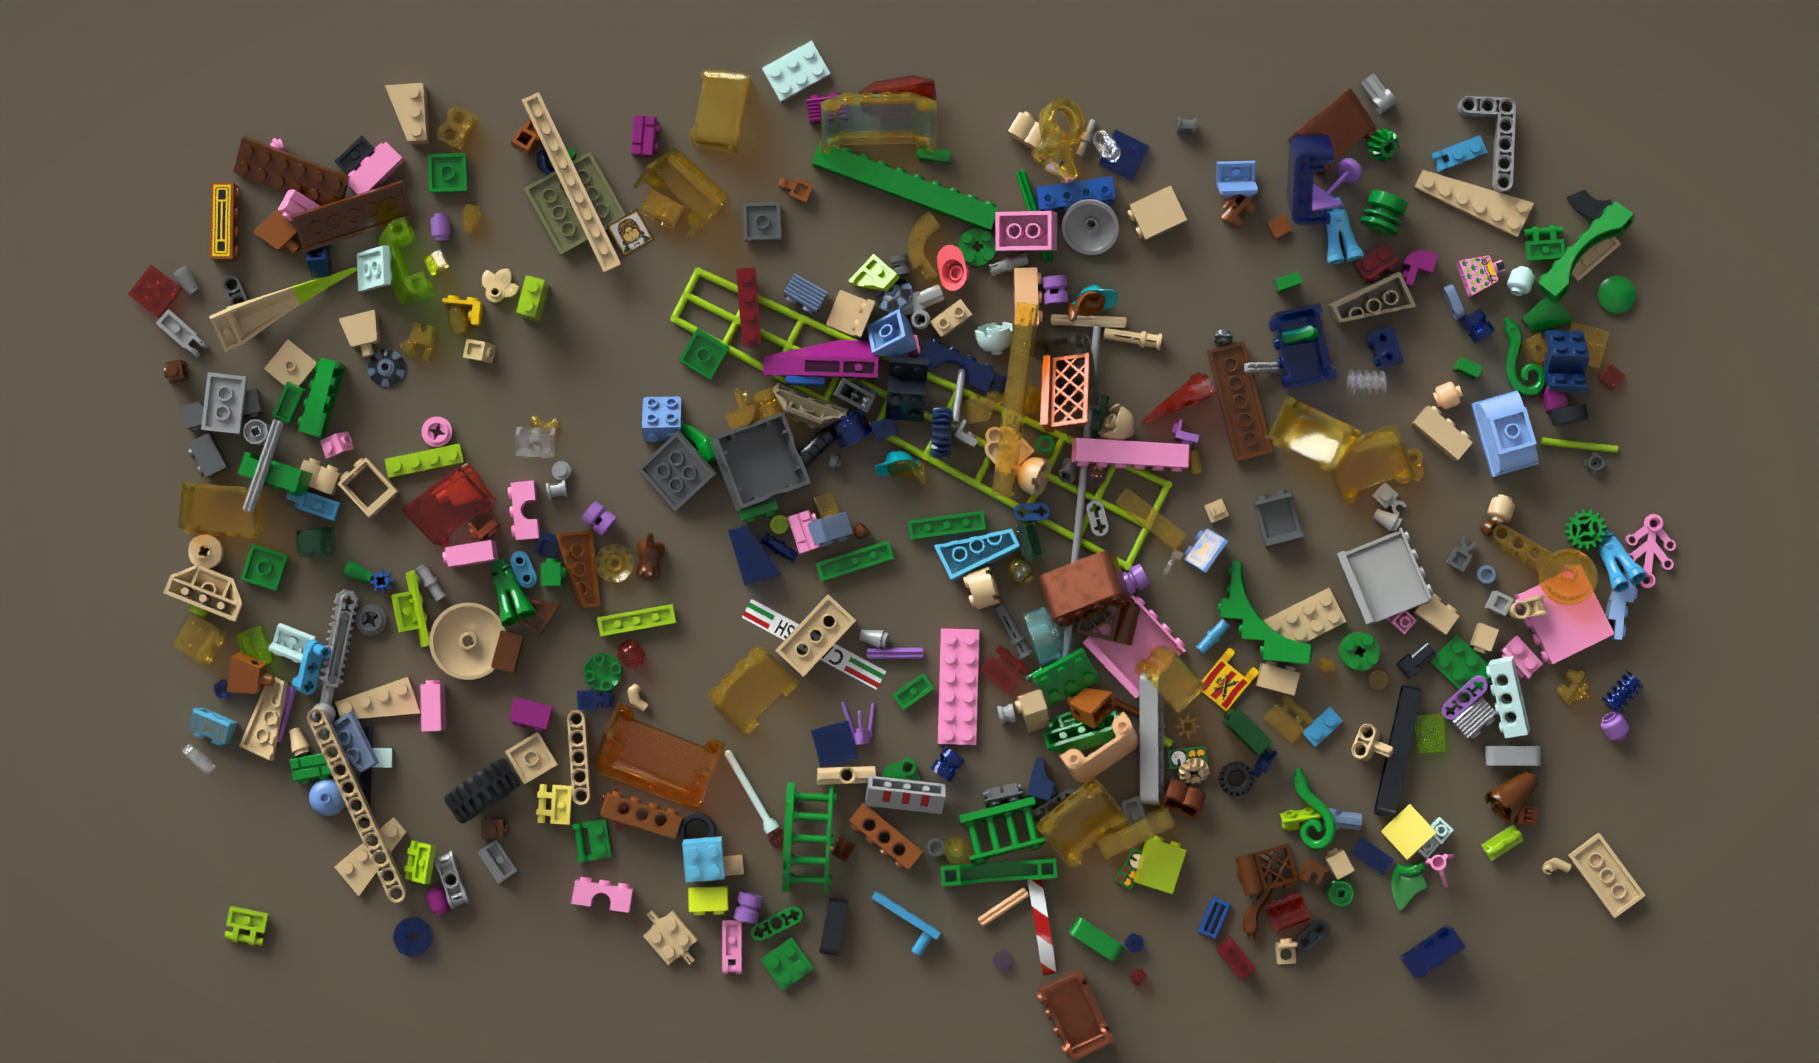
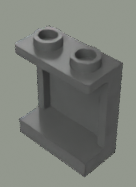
M1287 490L1276 492L1275 497L1271 498L1268 495L1257 497L1258 501L1253 502L1265 547L1304 537L1303 530L1300 529L1292 492L1287 493Z

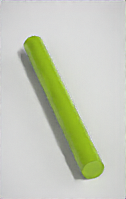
M1541 437L1540 445L1610 453L1618 452V446L1543 437Z

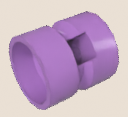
M1066 275L1042 278L1043 289L1046 290L1043 294L1044 305L1069 303L1068 291L1065 290L1067 287ZM1058 290V293L1053 294V291Z
M595 501L584 513L581 521L589 527L594 526L593 530L600 536H604L617 517L610 511L605 512V507Z
M1140 564L1129 568L1128 573L1122 572L1130 596L1136 593L1137 588L1142 590L1150 586L1149 580Z
M739 891L737 902L740 905L735 907L733 918L757 924L759 918L757 909L761 908L763 896Z

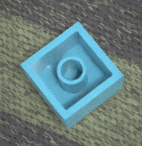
M722 836L683 840L686 882L725 879Z

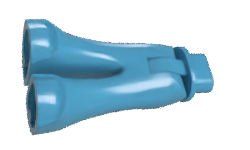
M1608 529L1603 531L1607 534V537L1601 538L1604 543L1598 542L1597 549L1607 568L1612 590L1614 592H1622L1630 587L1629 582L1616 562L1617 560L1622 565L1632 585L1643 581L1646 577L1645 570L1634 562L1613 533H1610Z

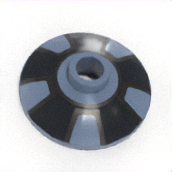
M899 278L888 291H877L876 303L885 311L901 309L911 299L912 287L908 281Z
M381 349L370 357L367 370L369 377L374 383L382 387H391L403 379L406 372V364L403 357L395 350ZM384 364L389 365V368L386 371L382 369V366Z

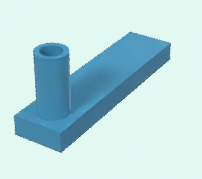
M875 890L872 899L923 931L911 950L915 954L922 956L932 938L937 940L941 931Z

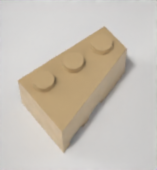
M424 83L385 85L407 141L411 145L430 144L427 87Z
M1038 689L1016 697L1017 701L1014 703L1017 712L1023 715L1028 733L1048 727L1050 724L1048 711L1041 690Z

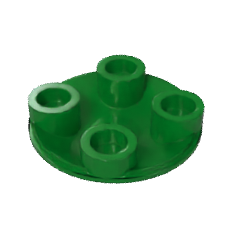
M1611 276L1605 279L1597 289L1598 300L1601 306L1611 314L1628 311L1636 299L1634 285L1623 276Z
M599 653L588 659L584 666L583 675L589 687L596 691L604 692L618 685L622 676V668L614 656Z

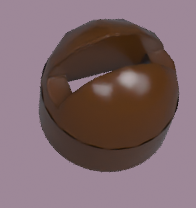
M1485 520L1482 522L1484 525L1480 526V531L1487 537H1490L1495 532L1497 524L1490 520Z
M860 522L854 527V535L859 539L867 537L870 533V530Z

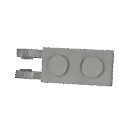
M170 309L156 322L179 345L190 351L197 358L200 354L190 344L195 340L202 348L206 349L208 347L198 337V334Z

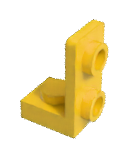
M448 295V298L442 299L444 304L472 307L468 312V321H471L473 326L481 327L483 303L479 302L478 298L467 297V300H459V296Z

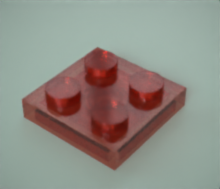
M151 264L128 295L156 317L160 318L183 288Z

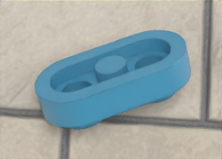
M523 551L513 553L510 563L518 583L524 588L535 586L537 574L529 555ZM518 557L523 558L522 564L517 563L516 560ZM525 575L530 576L529 582L524 581Z

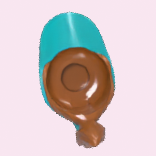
M1099 285L1086 287L1080 292L1077 300L1068 304L1069 321H1075L1078 314L1091 316L1115 306L1118 301V292L1112 289H1102Z

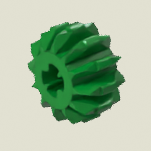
M1384 128L1381 131L1376 130L1375 136L1370 135L1372 140L1367 142L1370 146L1367 150L1371 153V156L1381 162L1392 160V155H1397L1396 150L1401 148L1398 145L1400 139L1396 133Z

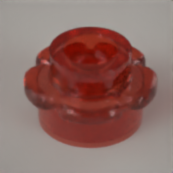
M1143 968L1140 971L1136 969L1130 976L1132 979L1131 984L1134 983L1138 986L1147 974L1143 971Z

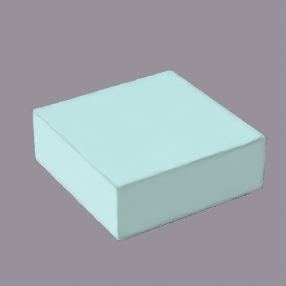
M373 748L379 761L373 767L392 768L393 748Z

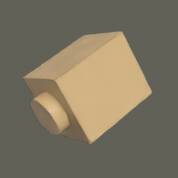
M1477 623L1470 645L1474 646V650L1483 654H1485V651L1491 652L1499 630L1482 623Z
M1335 848L1327 853L1328 856L1324 858L1334 878L1337 880L1355 871L1345 851L1342 849L1338 850Z

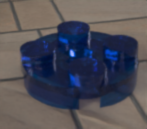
M409 917L397 924L393 933V941L400 953L407 956H417L424 953L433 940V932L430 925L419 917ZM411 931H414V934H418V938L415 939V942H412L411 939H408V935L411 934Z

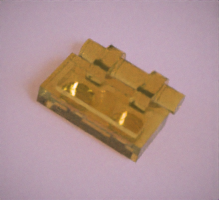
M1284 694L1280 700L1285 705L1281 708L1275 703L1263 718L1290 743H1293L1305 730L1300 723L1304 720L1309 725L1314 719L1308 715L1309 712L1306 709L1303 710L1296 704L1294 698ZM1289 709L1298 715L1295 720L1286 713Z

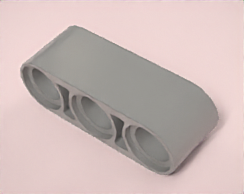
M1485 746L1486 765L1539 766L1541 765V746Z

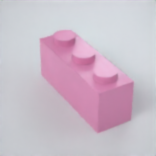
M387 142L384 144L380 143L374 149L375 153L370 158L366 157L360 163L361 167L359 169L353 170L348 174L350 176L348 185L357 194L378 188L405 161Z

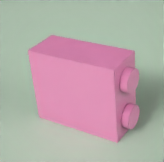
M492 540L445 547V552H443L444 563H447L448 567L452 568L499 560L496 542Z
M428 680L426 684L420 685L421 731L447 730L446 684H440V680Z

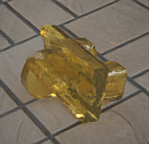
M1569 669L1565 678L1572 682L1571 686L1567 688L1560 684L1556 689V694L1562 698L1565 704L1569 705L1576 693L1578 694L1575 700L1579 702L1583 696L1586 698L1590 697V694L1586 692L1590 685L1584 683L1582 688H1580L1587 677L1585 672Z

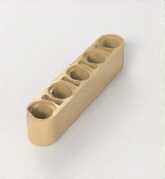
M575 710L569 713L567 718L572 798L576 804L584 805L590 801L592 796L587 718L584 712ZM576 713L582 717L580 724H575L572 721V717ZM576 733H580L583 736V741L580 744L576 743L573 739ZM577 752H581L584 755L582 763H578L575 760ZM579 771L585 773L586 778L583 782H579L576 779V774ZM579 791L586 792L587 798L585 801H580L577 798Z

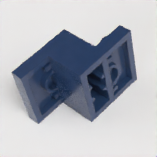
M1545 330L1544 338L1547 351L1542 367L1548 390L1554 392L1587 393L1588 383L1585 372L1590 355L1584 332Z

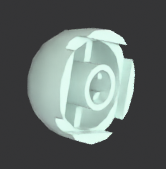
M1002 322V326L996 325V323H989L977 327L975 336L978 345L983 350L991 352L992 355L1002 354L1003 350L1011 345L1014 338L1013 324Z

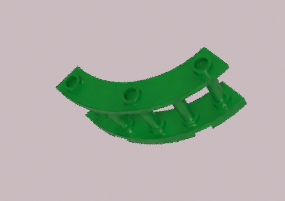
M787 782L781 892H789L790 884L812 883L824 884V894H828V886H832L833 875H829L830 846H834L835 835L831 834L833 804L837 803V793H833L834 785H830L829 794L799 793V791H795V783ZM794 802H829L828 814L799 813L797 810H794ZM797 820L827 822V836L796 835V833L792 832L793 822H797ZM795 842L826 844V857L795 856V854H791L792 844H795ZM794 864L825 866V876L794 875V873H791V866H794Z

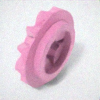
M432 417L423 424L422 437L428 445L442 447L450 441L452 427L446 419ZM440 424V431L445 433V435H438L435 439V434L429 430L437 429Z

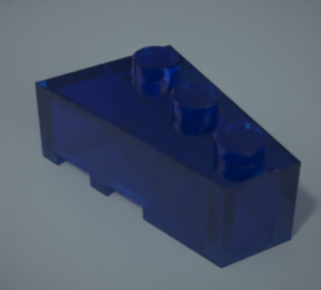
M856 410L848 413L840 419V423L829 428L840 449L852 445L873 431L862 410L858 413Z
M747 525L728 530L745 586L782 575Z
M1445 925L1399 958L1412 977L1422 978L1428 973V970L1438 967L1444 960L1457 954L1466 946L1454 928Z

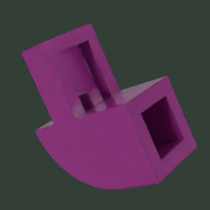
M1417 250L1409 254L1402 261L1401 266L1408 268L1407 270L1404 269L1402 274L1408 288L1413 286L1417 271L1428 275L1433 273L1439 254L1426 250Z
M1546 385L1543 391L1545 411L1568 407L1566 393L1549 391Z

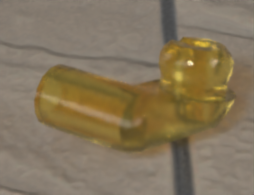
M533 416L530 419V426L541 433L559 428L556 419L548 422L540 420L539 416Z

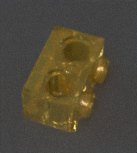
M454 104L453 108H449L447 111L445 124L441 125L437 131V139L461 151L477 117L475 114ZM462 114L465 116L462 123H456L455 119L458 115ZM449 132H456V137L453 140L447 139Z

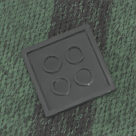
M680 431L674 433L638 468L675 512L717 474Z

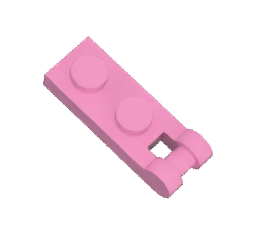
M722 920V974H728L729 972L742 974V921ZM728 959H736V965H729Z

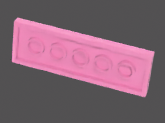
M941 628L938 744L976 745L979 630Z

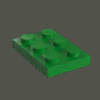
M1457 634L1429 661L1458 690L1477 675L1485 677L1488 684L1492 681L1487 675L1486 667L1488 664ZM1475 681L1476 685H1475V687L1471 690V691L1473 692L1474 696L1476 695V694L1474 693V690H1476L1478 687H1480L1481 689L1483 688V687H1482V685H1483V682H1482V681H1481L1480 683H1478L1477 681ZM1462 693L1468 700H1470V695L1468 693Z
M1083 647L1032 674L1034 681L1049 706L1101 680Z

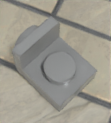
M963 419L962 423L959 422L953 429V432L956 433L954 438L974 449L978 440L975 439V434L967 430L965 433L962 431L967 422Z

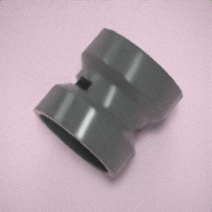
M907 254L889 257L890 264L893 266L892 270L899 277L911 274L910 267L907 264L909 261Z

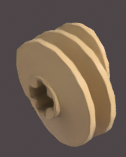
M207 534L194 537L189 544V558L194 565L212 569L219 565L223 559V545L214 536ZM204 548L209 549V551L207 552L208 556L203 555V553L205 552Z

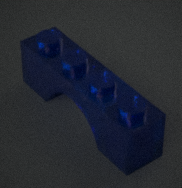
M935 338L926 340L917 359H929L928 367L932 369L945 362L957 363L966 370L969 386L985 394L987 393L996 374L993 366L985 362L981 365L971 355L966 354V356L958 354V349L951 346L946 348L942 346L941 341Z

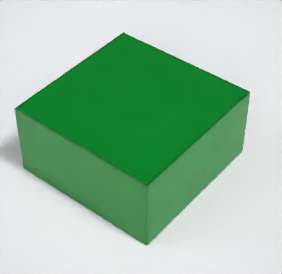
M1299 272L1273 281L1276 293L1297 287L1302 283Z
M1460 357L1456 360L1452 370L1475 380L1479 377L1483 367Z

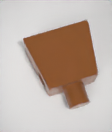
M277 208L253 232L278 251L283 252L287 248L292 254H296L301 249V245L296 241L298 234L292 221L285 219L282 216L283 213Z
M238 652L231 657L227 692L257 694L264 688V685L272 687L275 676L266 674L267 664L265 662Z
M1084 688L1077 696L1071 695L1066 700V704L1070 706L1072 717L1094 729L1116 707L1112 692Z

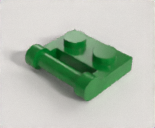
M606 819L571 824L572 830L575 831L578 851L577 863L612 857ZM583 828H588L591 854L586 855Z

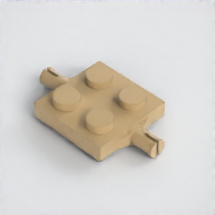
M653 910L650 911L646 916L654 924L643 937L667 965L681 956L690 965L695 959L689 954L688 950L698 940L697 937L673 910L667 916L660 919Z

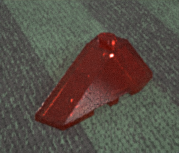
M1200 372L1191 375V380H1188L1141 420L1142 425L1214 396L1217 392L1208 375H1201Z

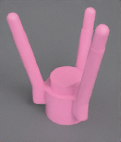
M1453 854L1435 855L1432 859H1427L1424 862V865L1431 864L1432 868L1439 872L1445 888L1448 887L1444 874L1447 866L1446 860L1454 858Z

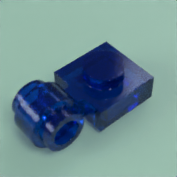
M597 690L577 691L578 710H598V703L601 704V707H613V703H615L613 692H601V696L598 697Z

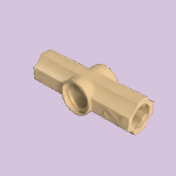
M875 766L817 768L818 785L868 783L869 776H876ZM844 770H848L851 773L849 781H845L841 777V773Z

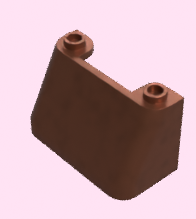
M1349 88L1299 128L1288 139V142L1316 176L1320 173L1324 175L1332 168L1330 164L1364 137L1368 139L1371 137L1370 135L1376 133L1374 130L1376 125L1356 94Z

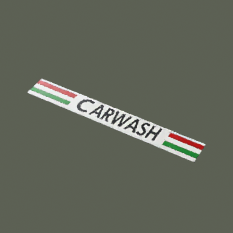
M751 599L742 616L745 620L784 641L799 626L796 622ZM812 631L810 633V638L813 641L821 639L820 635ZM836 644L820 659L876 690L887 672ZM798 645L799 649L808 652L807 645Z

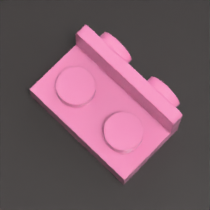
M1518 635L1499 650L1502 654L1501 658L1514 656L1518 677L1521 679H1529L1543 665L1540 659Z

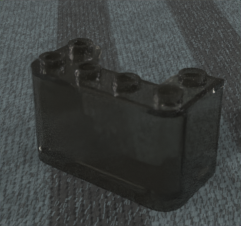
M1074 332L1032 342V355L1038 361H1043V356L1047 355L1056 358L1089 353L1091 355L1089 411L1100 408L1101 400L1090 339L1086 333ZM1079 360L1075 367L1080 370L1085 364V360ZM1066 362L1058 363V370L1062 372L1068 364ZM1072 368L1065 376L1071 379L1077 371ZM1081 375L1074 384L1079 387L1084 382V377ZM1062 378L1057 383V387L1061 390L1068 381ZM1071 385L1064 393L1070 397L1076 388ZM1080 392L1073 401L1079 404L1084 399V395ZM1062 395L1057 400V405L1060 407L1067 398ZM1071 402L1064 411L1069 414L1076 406ZM1061 412L1057 417L1066 415Z

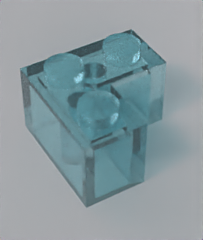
M1045 606L1024 613L1023 617L1040 665L1061 659L1060 650H1063L1060 638L1057 639L1060 635L1057 626H1052L1054 622L1050 613L1047 614Z

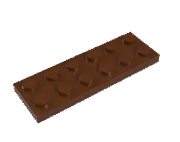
M247 136L241 139L233 173L285 193L295 189L320 206L344 199L350 179L348 175Z
M402 180L291 215L304 253L415 218Z
M1245 341L1207 350L1235 462L1273 453L1253 373L1247 374L1244 372V364L1250 362Z

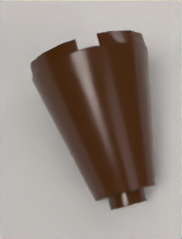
M1524 771L1487 792L1484 797L1487 804L1489 802L1492 804L1491 810L1505 822L1510 820V823H1513L1538 786L1537 777L1532 772Z

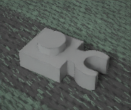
M1383 482L1371 495L1384 509L1390 506L1393 514H1400L1396 510L1397 505H1401L1403 508L1406 507L1403 501L1395 499L1399 494L1386 482Z

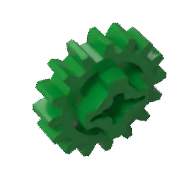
M1582 509V514L1576 511V517L1569 516L1571 523H1565V526L1569 528L1564 531L1566 535H1570L1567 537L1568 542L1573 541L1572 546L1574 548L1579 545L1580 551L1584 547H1586L1587 551H1590V546L1597 549L1598 542L1604 543L1601 538L1607 537V534L1603 532L1608 529L1606 525H1602L1605 523L1604 518L1599 519L1601 515L1599 513L1594 515L1591 509L1588 513ZM1596 524L1599 526L1598 534L1595 532ZM1574 526L1577 528V533L1575 534V537L1573 533ZM1583 528H1585V529H1588V528H1589L1590 531H1589V532H1586V531L1583 532L1582 529H1583Z

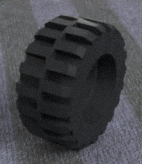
M500 758L445 795L444 801L457 821L464 824L521 785V780L509 762L504 758Z

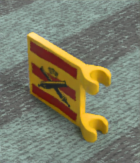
M1231 648L1224 652L1197 686L1199 690L1225 711L1231 707L1259 673L1255 667H1252L1244 677L1227 662L1235 654Z

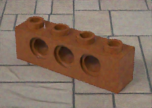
M618 791L607 792L600 812L601 816L673 839L676 838L682 816L678 814L679 811L668 808L666 811L660 809L661 805L649 802V805L642 803V799L631 796V799L623 797L624 794ZM622 803L628 804V810L625 813H620L618 810ZM640 809H645L647 811L646 816L639 819L637 812ZM658 815L665 816V821L662 824H656L655 818Z
M864 802L849 819L851 822L849 826L857 833L861 830L866 835L864 838L869 843L879 845L881 847L879 851L886 857L891 855L896 859L894 863L902 870L904 868L909 870L923 853L919 847L872 808L865 806ZM873 820L876 825L875 828L867 830L864 827L865 821ZM882 832H887L890 835V840L886 843L881 842L879 839V835ZM898 844L905 847V852L902 855H897L894 852V847Z

